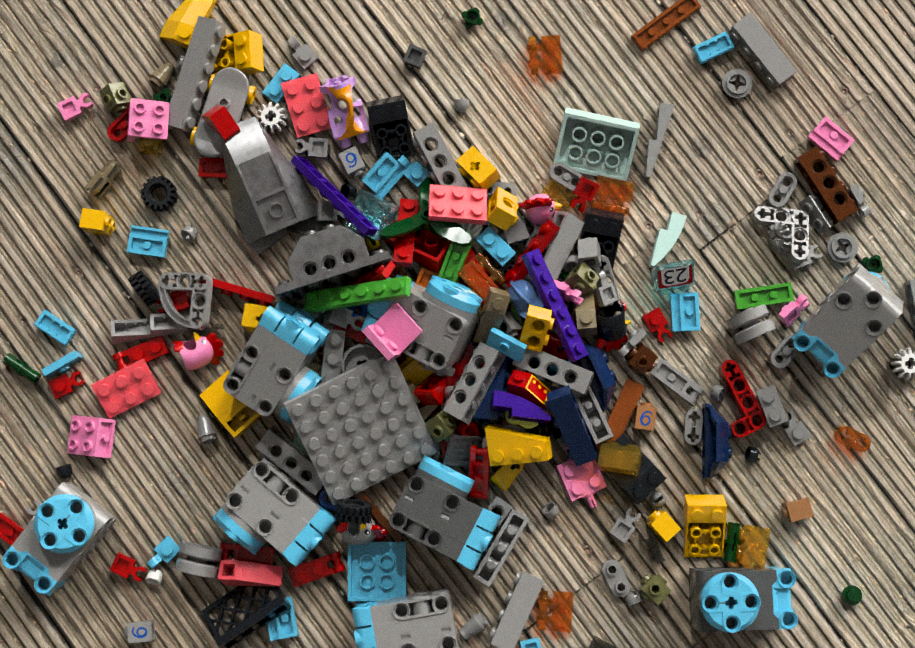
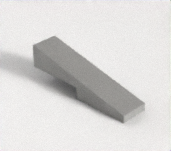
M660 103L657 107L655 140L649 139L646 145L643 179L645 181H648L651 177L675 104Z
M189 312L180 313L182 316L189 319ZM167 313L150 314L148 319L111 320L112 345L190 331V328L178 324Z

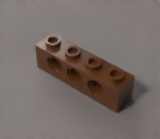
M816 146L793 161L815 196L818 197L824 210L827 211L833 220L834 225L858 210L855 199L848 195L845 184L839 181L836 176V170L832 165L828 164L826 155L821 149H818ZM813 165H818L821 169V172H815L813 169ZM824 181H828L831 184L830 189L824 186ZM834 196L841 199V205L834 202Z

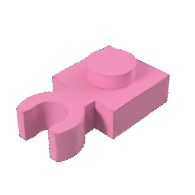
M83 93L78 100L72 96L57 103L64 121L68 122L83 115L81 109H90L94 106L92 102L84 103L85 99L90 97L88 93Z
M553 279L563 301L568 303L572 301L576 305L582 303L584 299L579 297L582 294L581 291L577 289L572 290L566 282Z
M801 294L796 299V302L792 301L781 309L779 317L782 324L786 327L801 315L800 311L810 305L805 295Z

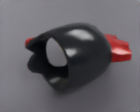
M620 300L615 301L613 305L596 311L597 333L600 337L597 341V347H604V350L608 352L612 348L619 350L621 343L628 341L626 333L631 320H625L626 304L621 303ZM616 311L621 312L620 314L614 316V313Z

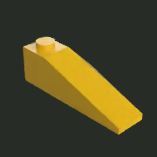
M185 0L166 20L159 38L188 49L198 16L209 18L217 0Z

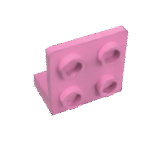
M131 98L127 141L135 142L136 137L167 140L169 102Z
M395 303L375 324L367 326L362 332L383 356L390 361L396 359L423 331L398 303Z
M72 415L67 453L111 458L116 420Z

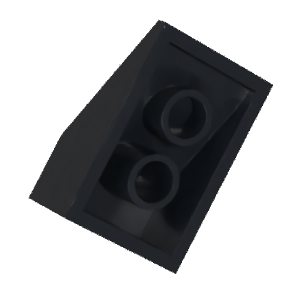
M624 433L596 459L597 463L624 493L638 505L666 479L662 472Z

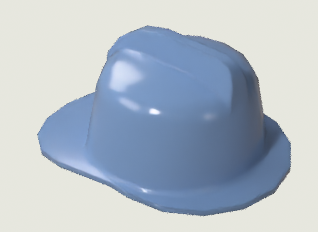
M518 280L510 282L511 286L508 290L511 296L510 301L519 315L526 318L529 304L544 308V304L532 281Z

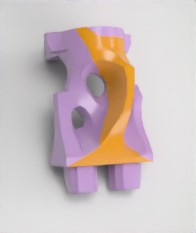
M341 75L336 78L325 79V85L319 86L321 93L328 94L331 100V109L327 111L334 139L339 141L342 149L352 146L349 137L357 135L359 144L369 141L368 132L370 129L362 101L359 98L356 102H352L351 91L356 83L355 76L347 77L346 75ZM339 101H344L347 106L345 109L339 108ZM354 108L359 109L360 114L358 117L354 115ZM336 116H339L341 118V122L339 124L336 123L334 120Z

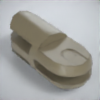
M113 159L109 160L101 171L98 170L84 188L87 191L90 190V193L96 195V198L100 200L112 185V180L121 169L120 163H116V160Z

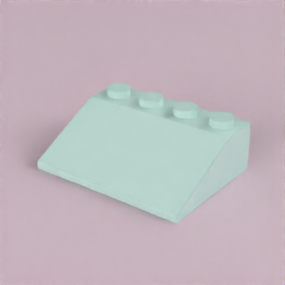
M566 107L553 164L561 162L579 173L627 183L640 123Z

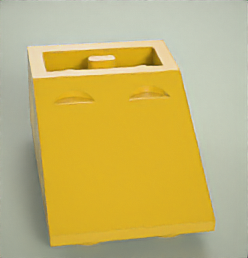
M251 30L225 35L211 75H216L218 71L228 67L237 68L245 75L264 72L262 35Z
M227 370L199 396L234 438H239L262 415L224 390L223 383L230 372Z
M685 494L683 510L684 557H723L727 504L724 495Z

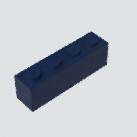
M506 356L476 411L475 418L481 423L502 425L503 419H505L506 411L490 409L491 393L494 390L508 393L507 382L513 372L511 368L514 361Z
M570 386L548 392L545 405L548 412L553 413L554 417L552 420L554 426L561 431L559 434L563 445L566 444L568 447L567 454L570 461L574 460L577 467L598 459L597 447Z

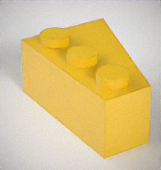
M489 424L485 427L490 467L548 461L553 457L550 437L521 432L511 428H503L494 424Z

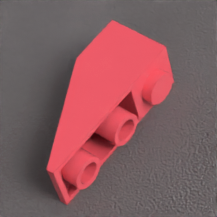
M220 560L218 580L226 586L281 587L284 567L239 560Z

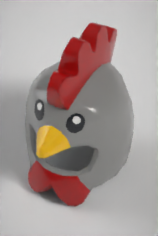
M372 518L366 524H347L343 521L336 527L337 531L342 534V542L355 546L367 545L373 540L381 541L386 539L388 532L381 526L376 525Z

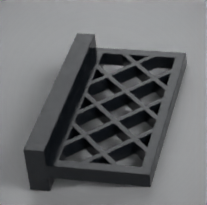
M237 586L202 610V613L217 639L215 641L220 648H233L292 606L285 598L280 587ZM247 587H253L250 597L242 596L244 589ZM257 588L265 589L263 599L255 598ZM270 590L276 591L279 595L273 601L267 600ZM231 598H236L234 608L226 607L228 600ZM241 599L249 601L246 611L238 609ZM253 602L261 603L260 610L257 612H251ZM215 609L220 610L217 620L211 619L209 615ZM225 611L233 612L230 622L222 621ZM237 613L245 614L244 620L241 623H234ZM220 625H229L227 632L220 636Z

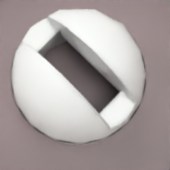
M152 569L148 572L146 581L153 585H160L163 574L160 570Z

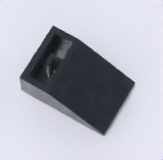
M400 95L366 102L378 160L385 152H388L394 159L400 158L402 155L404 157L415 155L404 96Z
M586 206L580 239L597 237L601 248V255H605L609 259L613 270L624 223V214ZM601 260V269L604 268L606 262H602Z

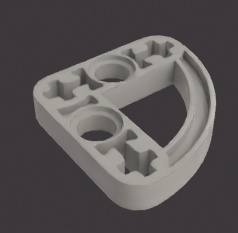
M163 273L159 278L158 290L160 301L166 313L182 326L195 330H204L208 326L213 290L212 278L203 273ZM188 277L190 280L189 285L183 287L182 281ZM169 279H171V280L176 281V284H175V283H168V284H166V281H168ZM206 280V284H196V281L202 282ZM170 291L192 292L189 319L182 316L175 308ZM200 297H204L205 303L199 307L197 301ZM202 319V322L196 323V320Z

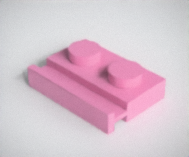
M826 116L807 137L808 140L835 162L855 141Z

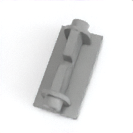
M811 194L799 202L802 210L809 215V220L818 234L834 226L833 220L827 211H820L823 205L817 196Z

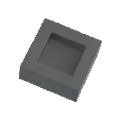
M410 44L403 58V63L421 69L428 52L425 49Z

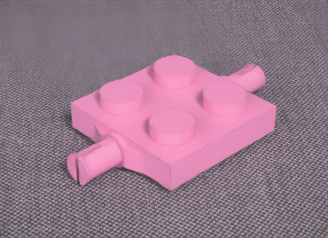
M568 458L564 463L556 466L571 502L579 498H586L590 508L598 505L593 494L607 487L596 460L576 467L574 460L570 461Z

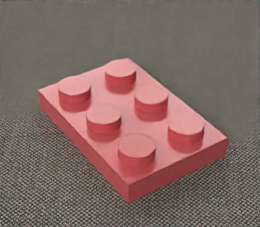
M317 73L280 83L297 139L331 129L327 112L328 108L324 94L319 89L321 85Z
M430 184L428 220L486 225L487 189Z
M144 358L91 384L109 419L162 393Z

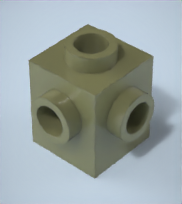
M124 82L109 83L99 92L108 113H122L127 110L131 97Z
M583 261L571 269L565 282L573 290L581 291L582 294L580 296L582 297L586 293L591 294L597 288L596 283L600 277Z
M443 409L425 422L427 431L437 443L443 439L448 441L451 435H455L453 432L458 427L454 418L444 412Z
M647 574L640 581L642 584L639 587L642 590L640 594L648 602L652 600L659 605L671 592L665 585L667 581L660 574L657 576L654 574L649 576ZM656 585V589L652 591V586Z

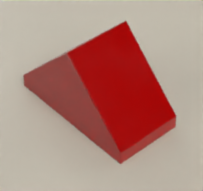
M216 105L201 116L225 142L240 131L239 126L225 106Z
M428 376L414 390V395L424 405L442 406L447 378L445 376Z

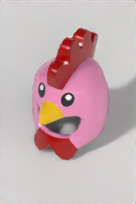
M541 193L530 197L524 202H520L518 207L525 210L526 216L532 224L540 227L548 219L553 221L554 217L551 218L554 212L556 214L557 210L560 211L562 204L554 202L547 194Z
M193 332L194 338L192 340L172 342L173 350L181 353L186 370H195L208 363L218 365L220 363L219 357L224 355V351L221 349L223 341L216 339L215 333H210L205 337Z

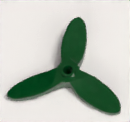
M426 178L421 184L418 199L419 212L409 218L392 223L380 232V238L393 239L419 230H429L438 238L457 246L466 247L472 243L470 233L459 224L428 220L430 184L435 185L431 178Z

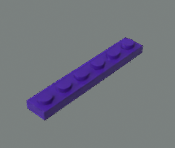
M294 156L290 162L295 166V170L307 178V182L316 187L322 197L332 202L331 206L344 214V219L357 227L358 233L363 236H374L377 233L378 229L305 157Z
M539 248L522 255V260L545 309L552 310L553 326L570 362L572 363L588 355V352Z

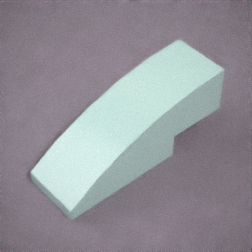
M672 212L669 215L666 230L661 228L658 230L648 268L652 269L671 250L684 227L686 215Z

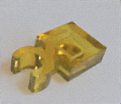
M552 177L541 192L542 194H547L554 202L562 201L563 206L570 209V206L566 201L567 198H576L572 193H565L567 187L555 181Z

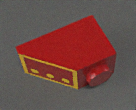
M514 369L507 382L508 393L520 396L536 406L546 407L547 393L551 392V390L533 374Z

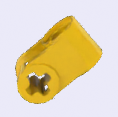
M524 463L519 464L518 469L516 467L511 469L512 465H502L489 480L505 492L522 471Z

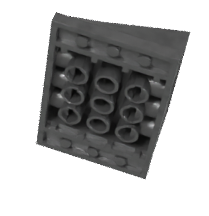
M330 224L324 226L322 231L316 232L311 230L304 233L303 237H300L287 261L293 281H281L274 289L280 299L291 303L305 298L306 292L344 286L348 281H354L357 276H363L369 269L374 270L380 263L385 264L389 262L391 257L389 251L384 252V249L375 251L373 256H370L363 235L356 230Z

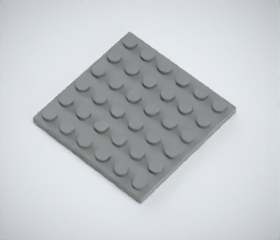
M383 354L283 403L333 505L337 504V501L340 499L345 500L420 462L424 455L430 457L438 452L430 433L425 427V422L396 359L388 361Z

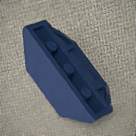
M583 343L588 355L579 359L578 363L582 368L595 373L590 386L603 412L607 410L616 386L615 380H617L613 369L609 370L607 365L609 360L606 353L601 352L599 348Z
M702 404V482H709L732 457V449L729 447L732 431L731 428H728V422L710 404Z

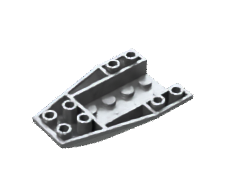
M255 116L237 123L240 131L226 142L220 137L232 210L247 244L316 216V208L304 180Z

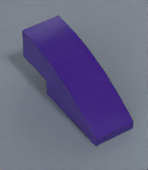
M497 390L491 393L490 409L509 411L508 419L544 424L551 421V416L544 410L520 396Z

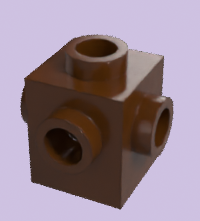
M640 342L636 348L633 347L628 352L626 360L630 364L628 367L636 374L640 371L644 375L655 366L654 362L658 356Z

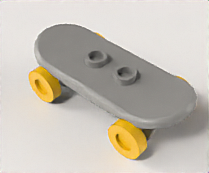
M233 67L223 68L216 75L212 74L207 87L208 96L201 116L216 105H222L226 107L234 121L239 123L245 104H253L257 88L249 86V81L241 70ZM200 117L198 126H195L191 133L190 145L195 146L196 150L205 157L216 158L222 156L220 136Z

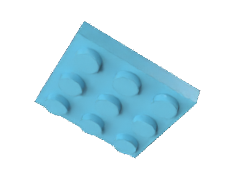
M396 541L371 542L361 546L348 545V601H380L407 595L406 541H399L398 543Z

